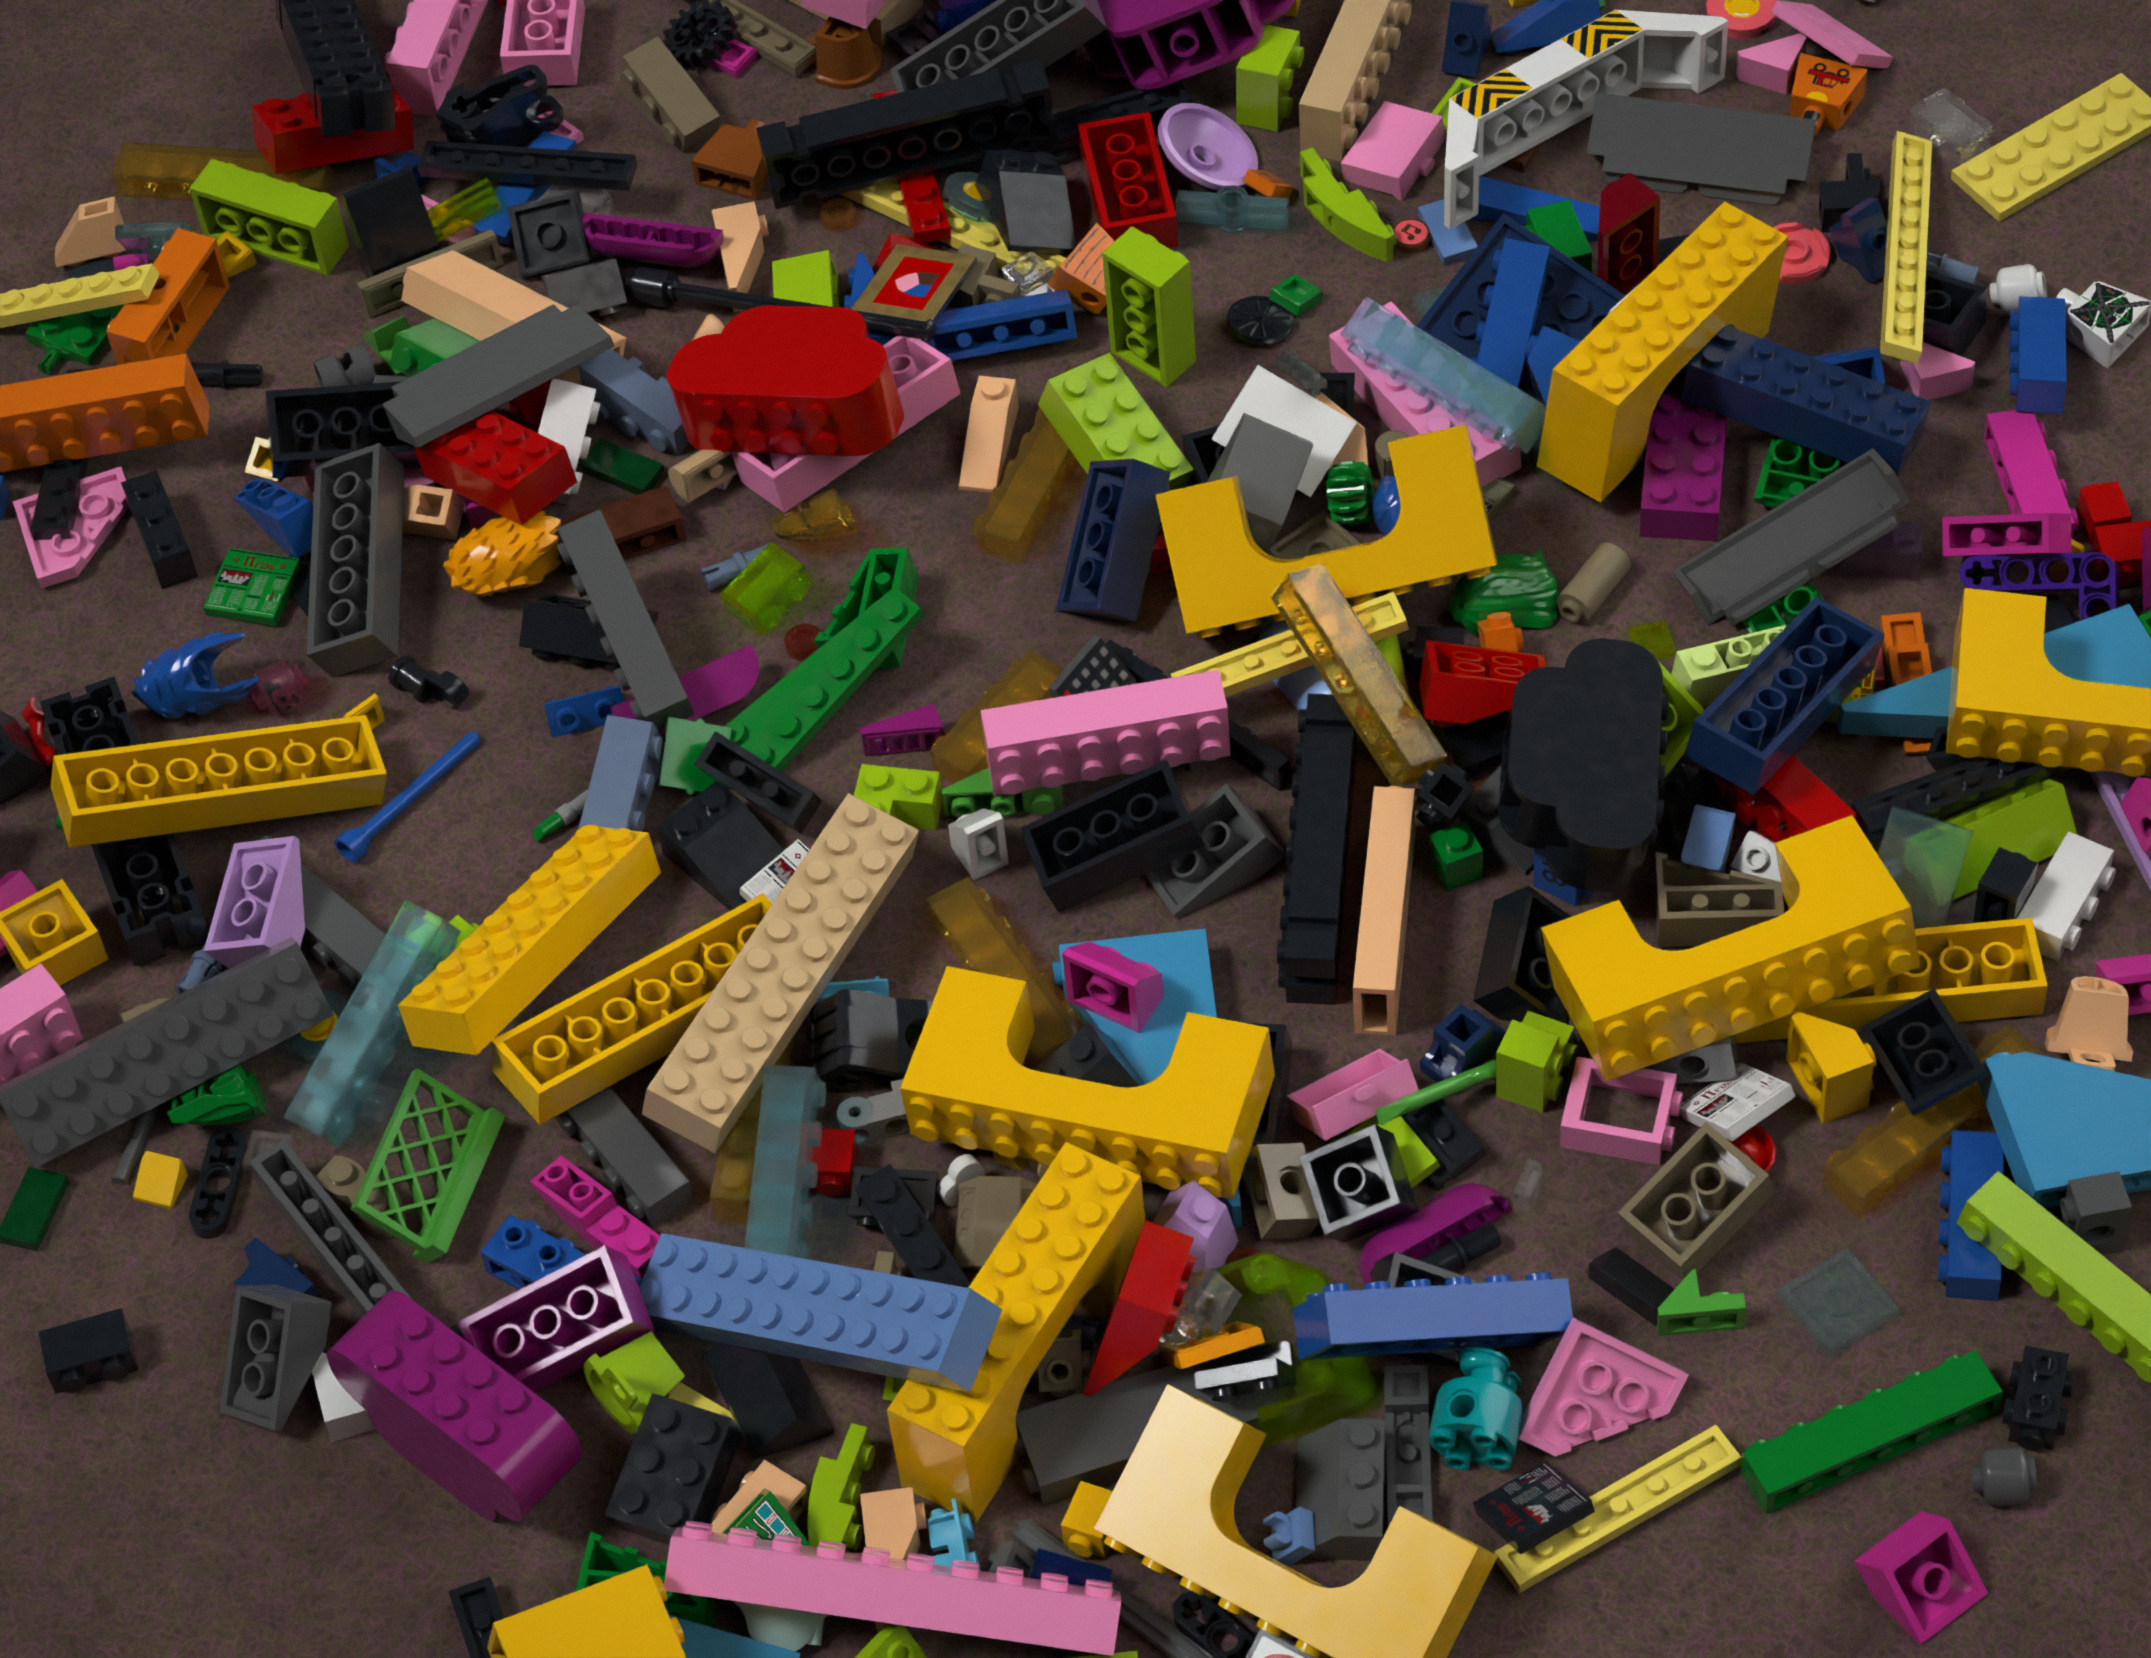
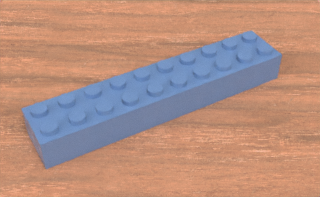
M661 1233L639 1286L653 1326L663 1332L970 1392L1002 1312L1001 1308L971 1288Z

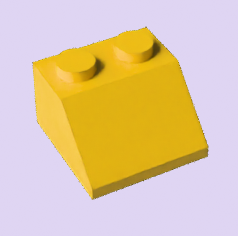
M63 879L0 912V937L21 975L42 964L56 983L61 986L109 960L98 930Z
M1802 1012L1791 1013L1786 1060L1821 1122L1824 1124L1868 1108L1870 1091L1874 1089L1872 1080L1873 1067L1876 1066V1057L1871 1046L1868 1043H1862L1855 1029Z

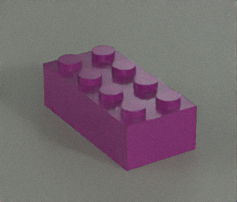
M1663 392L1653 411L1647 437L1639 537L1717 542L1727 417L1681 400L1682 393Z
M606 1245L459 1321L464 1339L534 1393L583 1369L586 1360L595 1353L601 1358L650 1331H655L627 1255Z

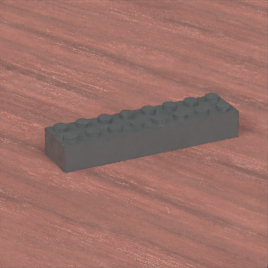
M291 937L0 1085V1103L34 1168H37L322 1022L334 1014L298 943Z

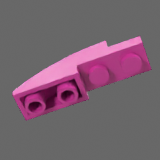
M563 1156L558 1157L530 1181L532 1187L545 1202L595 1249L606 1245L627 1255L633 1273L643 1279L660 1235L619 1206L612 1192Z

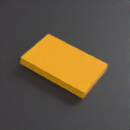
M1236 1321L1161 1345V1348L1158 1349L1163 1363L1183 1369L1265 1343L1260 1327Z

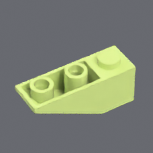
M1783 625L1676 651L1671 675L1701 707L1708 706L1786 626Z

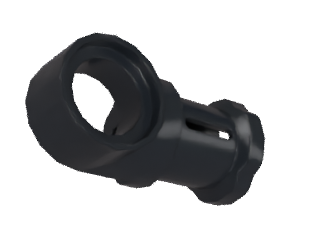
M409 655L401 656L393 664L388 677L390 685L395 688L402 687L413 694L414 699L419 703L426 702L432 696L441 702L444 700L453 704L451 708L456 709L470 695L468 687L455 674L449 671H444L442 674L434 670L427 671L418 666L415 659Z

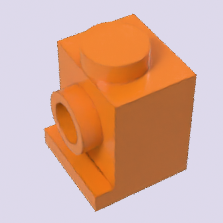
M1492 613L1487 616V620L1477 621L1480 647L1516 652L1524 650L1521 628H1515L1511 621L1510 613Z

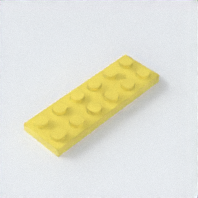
M2120 73L1956 167L1951 172V179L2000 222L2151 134V98L2125 75Z

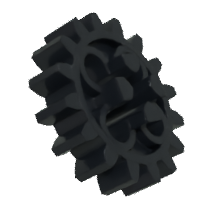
M704 0L700 7L693 2L689 11L679 10L681 17L678 20L670 19L669 23L672 28L663 31L666 37L663 41L664 45L684 69L689 65L692 70H696L699 63H703L706 68L709 67L710 59L715 58L719 61L722 50L730 51L731 46L728 41L737 39L734 30L738 28V24L734 20L735 17L727 6L723 7L720 1L717 0L711 5L709 0Z

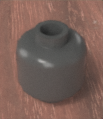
M2021 1447L1986 1449L1980 1456V1465H1972L1974 1492H1983L1984 1500L1990 1506L2025 1504L2029 1501L2031 1492H2038L2035 1458L2027 1457V1453Z

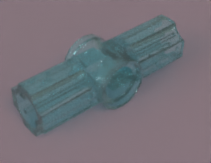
M1235 185L1223 187L1217 193L1178 190L1176 199L1177 222L1214 224L1221 231L1229 234L1243 232L1247 227L1287 229L1289 198L1248 195L1245 189Z

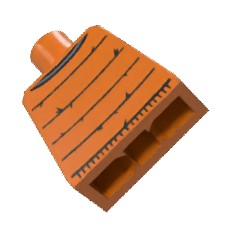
M1096 223L1057 269L1047 285L1055 291L1067 289L1073 302L1093 314H1099L1107 305L1102 252L1115 241Z

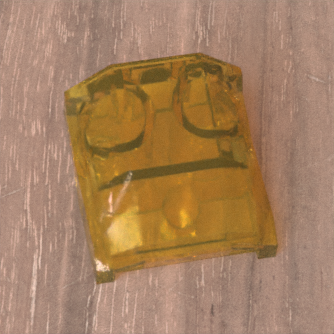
M835 488L822 492L808 500V502L803 501L787 512H781L770 518L773 524L771 526L776 536L788 540L823 541L860 532L845 498L840 499Z

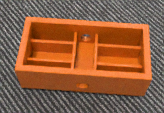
M177 228L170 240L164 243L161 253L153 263L160 275L149 298L125 304L116 318H113L108 325L106 333L117 365L186 353L230 288L216 238ZM173 326L179 327L176 333H174Z

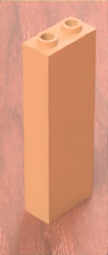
M454 250L407 267L403 278L404 288L401 301L479 341L508 328L552 304L561 312L568 309ZM599 324L611 336L614 342V347L611 349L623 357L626 337ZM578 365L554 377L582 385Z
M1374 786L1353 981L1355 1033L1396 1036L1416 837L1415 789Z

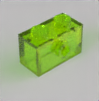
M771 541L724 589L719 597L729 615L761 637L769 629H773L779 624L782 616L795 602H799L805 597L813 583L804 565Z

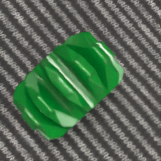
M1343 461L1342 464H1333L1327 473L1328 480L1326 482V497L1332 520L1338 522L1341 526L1347 525V527L1369 523L1370 519L1374 516L1372 500L1376 493L1370 468L1364 462Z

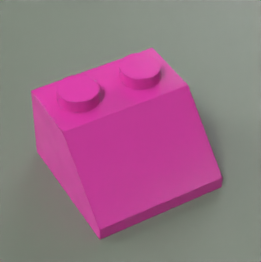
M1093 942L1068 947L1062 953L1067 1000L1140 1033L1164 997L1162 973L1158 972L1150 964L1135 962L1122 956L1114 948L1102 947Z
M1923 1511L1918 1512L1854 1561L1871 1595L1921 1645L1988 1594L1950 1519Z

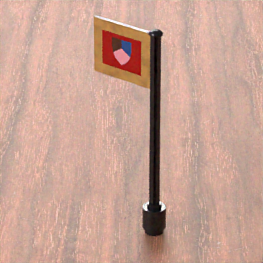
M897 244L851 309L863 316L867 329L922 337L925 341H931L936 334L935 323L977 264V256ZM648 267L631 269L626 276L624 284L626 296L632 298L634 302L665 308L672 307L679 299L745 310L767 305L830 307L683 284L674 271Z

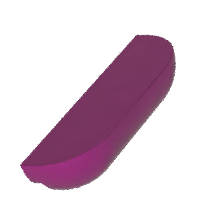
M583 213L582 216L584 233H586L585 236L590 245L598 253L614 259L695 268L707 264L716 257L724 241L723 230L592 213Z
M752 644L678 677L695 715L684 720L695 721L741 700L751 691L756 683L759 672L758 658ZM635 697L610 707L613 715L636 719L628 703L635 700ZM665 728L659 731L661 736L665 734Z
M1470 1183L1454 1187L1418 1208L1419 1212L1388 1224L1375 1232L1364 1245L1360 1255L1359 1269L1361 1277L1365 1284L1370 1283L1375 1262L1385 1256L1397 1252L1414 1259L1423 1257L1448 1244L1451 1237L1454 1236L1456 1239H1459L1513 1211L1512 1206L1502 1194L1486 1185Z

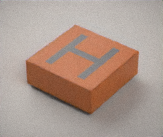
M1248 169L1243 179L1245 184L1269 198H1289L1294 189V186L1266 170Z

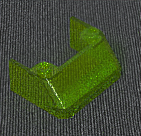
M1268 1252L1257 1253L1196 1275L1198 1304L1202 1316L1283 1289L1293 1311L1294 1307L1307 1301V1295L1323 1292V1287L1330 1285L1327 1277L1319 1268ZM1364 1356L1300 1360L1295 1364L1297 1385H1293L1296 1395L1257 1408L1258 1430L1267 1434L1261 1447L1262 1449L1324 1427L1340 1418H1349L1369 1410L1377 1398V1385Z

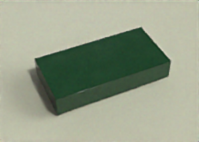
M601 438L588 453L587 459H583L580 463L583 473L636 495L652 490L665 473L662 463Z
M28 1167L1 1223L0 1243L38 1251L70 1183L67 1175Z

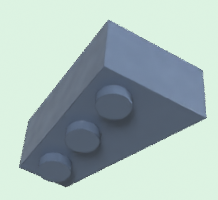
M611 348L578 365L582 385L596 389L594 402L601 403L597 422L604 423L606 421L618 427L629 437L637 436L644 439L658 451L667 450L679 456L687 447L689 441L687 440L668 381L661 376L658 381L639 369L642 366L640 360L632 356L628 361Z
M607 715L579 824L580 828L584 825H597L604 828H627L631 831H643L645 812L659 776L664 743L663 737L653 722Z

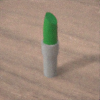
M588 789L568 804L564 803L554 811V814L540 823L533 831V839L535 841L542 840L561 827H566L576 820L577 816L583 812Z

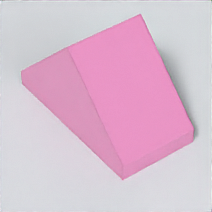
M1799 33L1737 51L1736 77L1739 81L1787 95L1795 79L1799 56L1801 53L1806 54L1807 36Z
M1925 342L1922 343V353L1917 364L1900 361L1902 370L1914 395L1925 400L1969 391L1973 385L1975 361Z

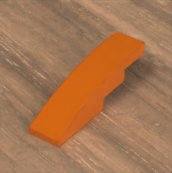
M1921 612L1881 615L1880 628L1881 632L1885 634L1883 648L1890 686L1894 687L1931 674L1928 643H1925ZM1901 737L1904 754L1928 753L1933 738Z

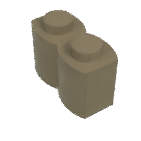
M335 1155L316 1176L317 1181L349 1221H357L359 1227L373 1238L389 1240L393 1235L350 1210L365 1178V1170L356 1161L348 1157ZM393 1186L399 1206L403 1207L399 1193ZM383 1189L372 1190L367 1204L380 1212L388 1211L389 1207ZM404 1212L402 1213L404 1221H406L407 1218Z

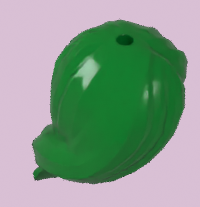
M1536 549L1533 555L1520 553L1497 555V564L1490 567L1491 572L1489 575L1467 579L1465 574L1451 589L1446 600L1453 621L1464 625L1470 633L1479 635L1477 621L1487 620L1488 615L1497 612L1510 613L1511 621L1515 627L1543 629L1551 627L1557 620V580L1549 567H1547L1540 549Z

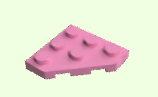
M121 466L80 480L81 494L74 528L70 530L71 538L62 539L61 534H55L52 539L34 540L30 529L39 493L13 501L41 589L78 577L128 510L129 506L121 482L126 481Z
M1573 1317L1522 1416L1518 1439L1556 1457L1572 1451L1571 1447L1592 1439L1598 1441L1629 1429L1628 1426L1648 1418L1652 1420L1670 1413L1689 1374Z

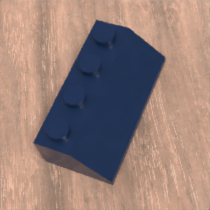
M1136 459L1090 462L1056 607L1057 611L1113 622H1136L1143 605L1142 594L1146 577L1151 570V555L1155 539L1160 531V514L1155 495L1169 491L1168 482L1171 472Z

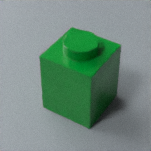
M1466 821L1429 835V862L1446 892L1483 878V849Z

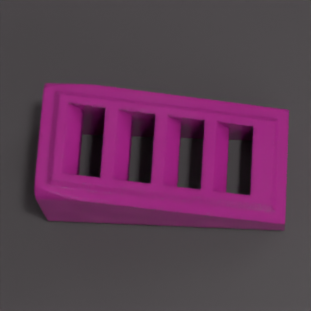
M934 704L859 728L862 751L865 756L946 748L944 727Z

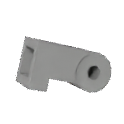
M903 1079L890 1082L891 1092L871 1096L867 1099L850 1097L844 1100L837 1109L840 1129H855L857 1144L910 1133L900 1091Z

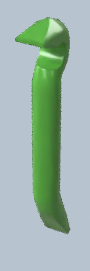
M1496 1060L1485 1061L1483 1065L1459 1073L1376 1109L1375 1113L1379 1124L1384 1125L1406 1113L1479 1083L1496 1078Z

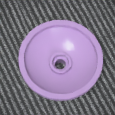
M1196 103L1174 105L1161 118L1158 126L1160 144L1170 163L1183 176L1197 185L1216 191H1235L1247 186L1243 179L1248 169H1258L1257 152L1247 134L1232 119L1211 107Z

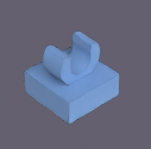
M1299 1506L1286 1515L1282 1512H1274L1263 1519V1524L1271 1527V1535L1264 1539V1545L1272 1550L1273 1559L1286 1566H1290L1315 1551L1313 1511Z

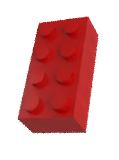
M392 86L395 130L366 133L365 129L352 130L350 135L323 137L318 126V119L314 116L306 93L298 95L297 98L286 100L277 98L267 99L263 104L251 105L254 144L276 174L414 149L412 109Z
M1150 112L1078 124L1080 153L1097 223L1114 241L1133 226L1144 234L1152 235L1167 248L1178 247L1176 213Z
M491 410L419 448L414 446L425 477L520 525L526 523L577 483L565 446Z
M1794 755L1780 767L1755 795L1708 770V773L1716 783L1715 791L1719 800H1724L1734 809L1736 817L1742 824L1746 826L1751 825L1758 833L1775 843L1851 815L1856 820L1857 813Z

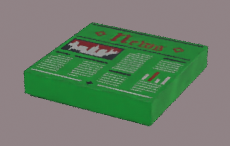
M229 548L203 606L206 616L277 627L303 567L300 558Z

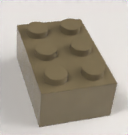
M1705 1122L1618 1212V1216L1623 1230L1679 1279L1683 1280L1693 1269H1696L1697 1274L1774 1194L1769 1174Z

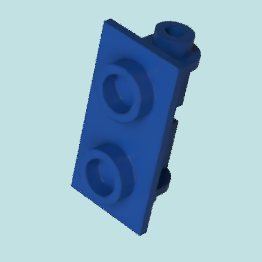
M611 685L606 689L556 701L552 699L551 702L544 703L552 738L604 726L607 715L614 716L610 707L624 702L620 685L614 687Z

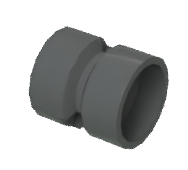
M363 344L343 350L342 357L340 358L332 354L313 361L321 387L372 384L376 375Z

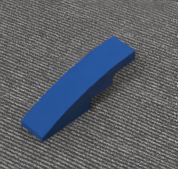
M543 131L529 147L574 150L577 143L573 139ZM501 182L473 227L476 235L492 229L498 242L509 245L513 234L507 207L549 197L555 186Z

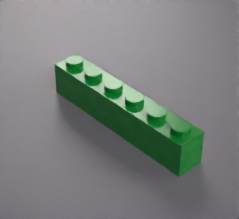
M1976 1350L1963 1356L1956 1354L1945 1359L1940 1366L1927 1372L1917 1371L1911 1373L1901 1383L1888 1389L1878 1388L1872 1390L1856 1403L1849 1406H1836L1817 1420L1810 1423H1797L1787 1429L1784 1434L1769 1441L1761 1439L1752 1443L1742 1452L1740 1473L1765 1514H1768L2000 1411L2003 1391Z

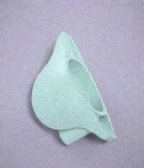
M733 1601L742 1610L752 1639L795 1652L805 1644L821 1646L824 1618L829 1615Z

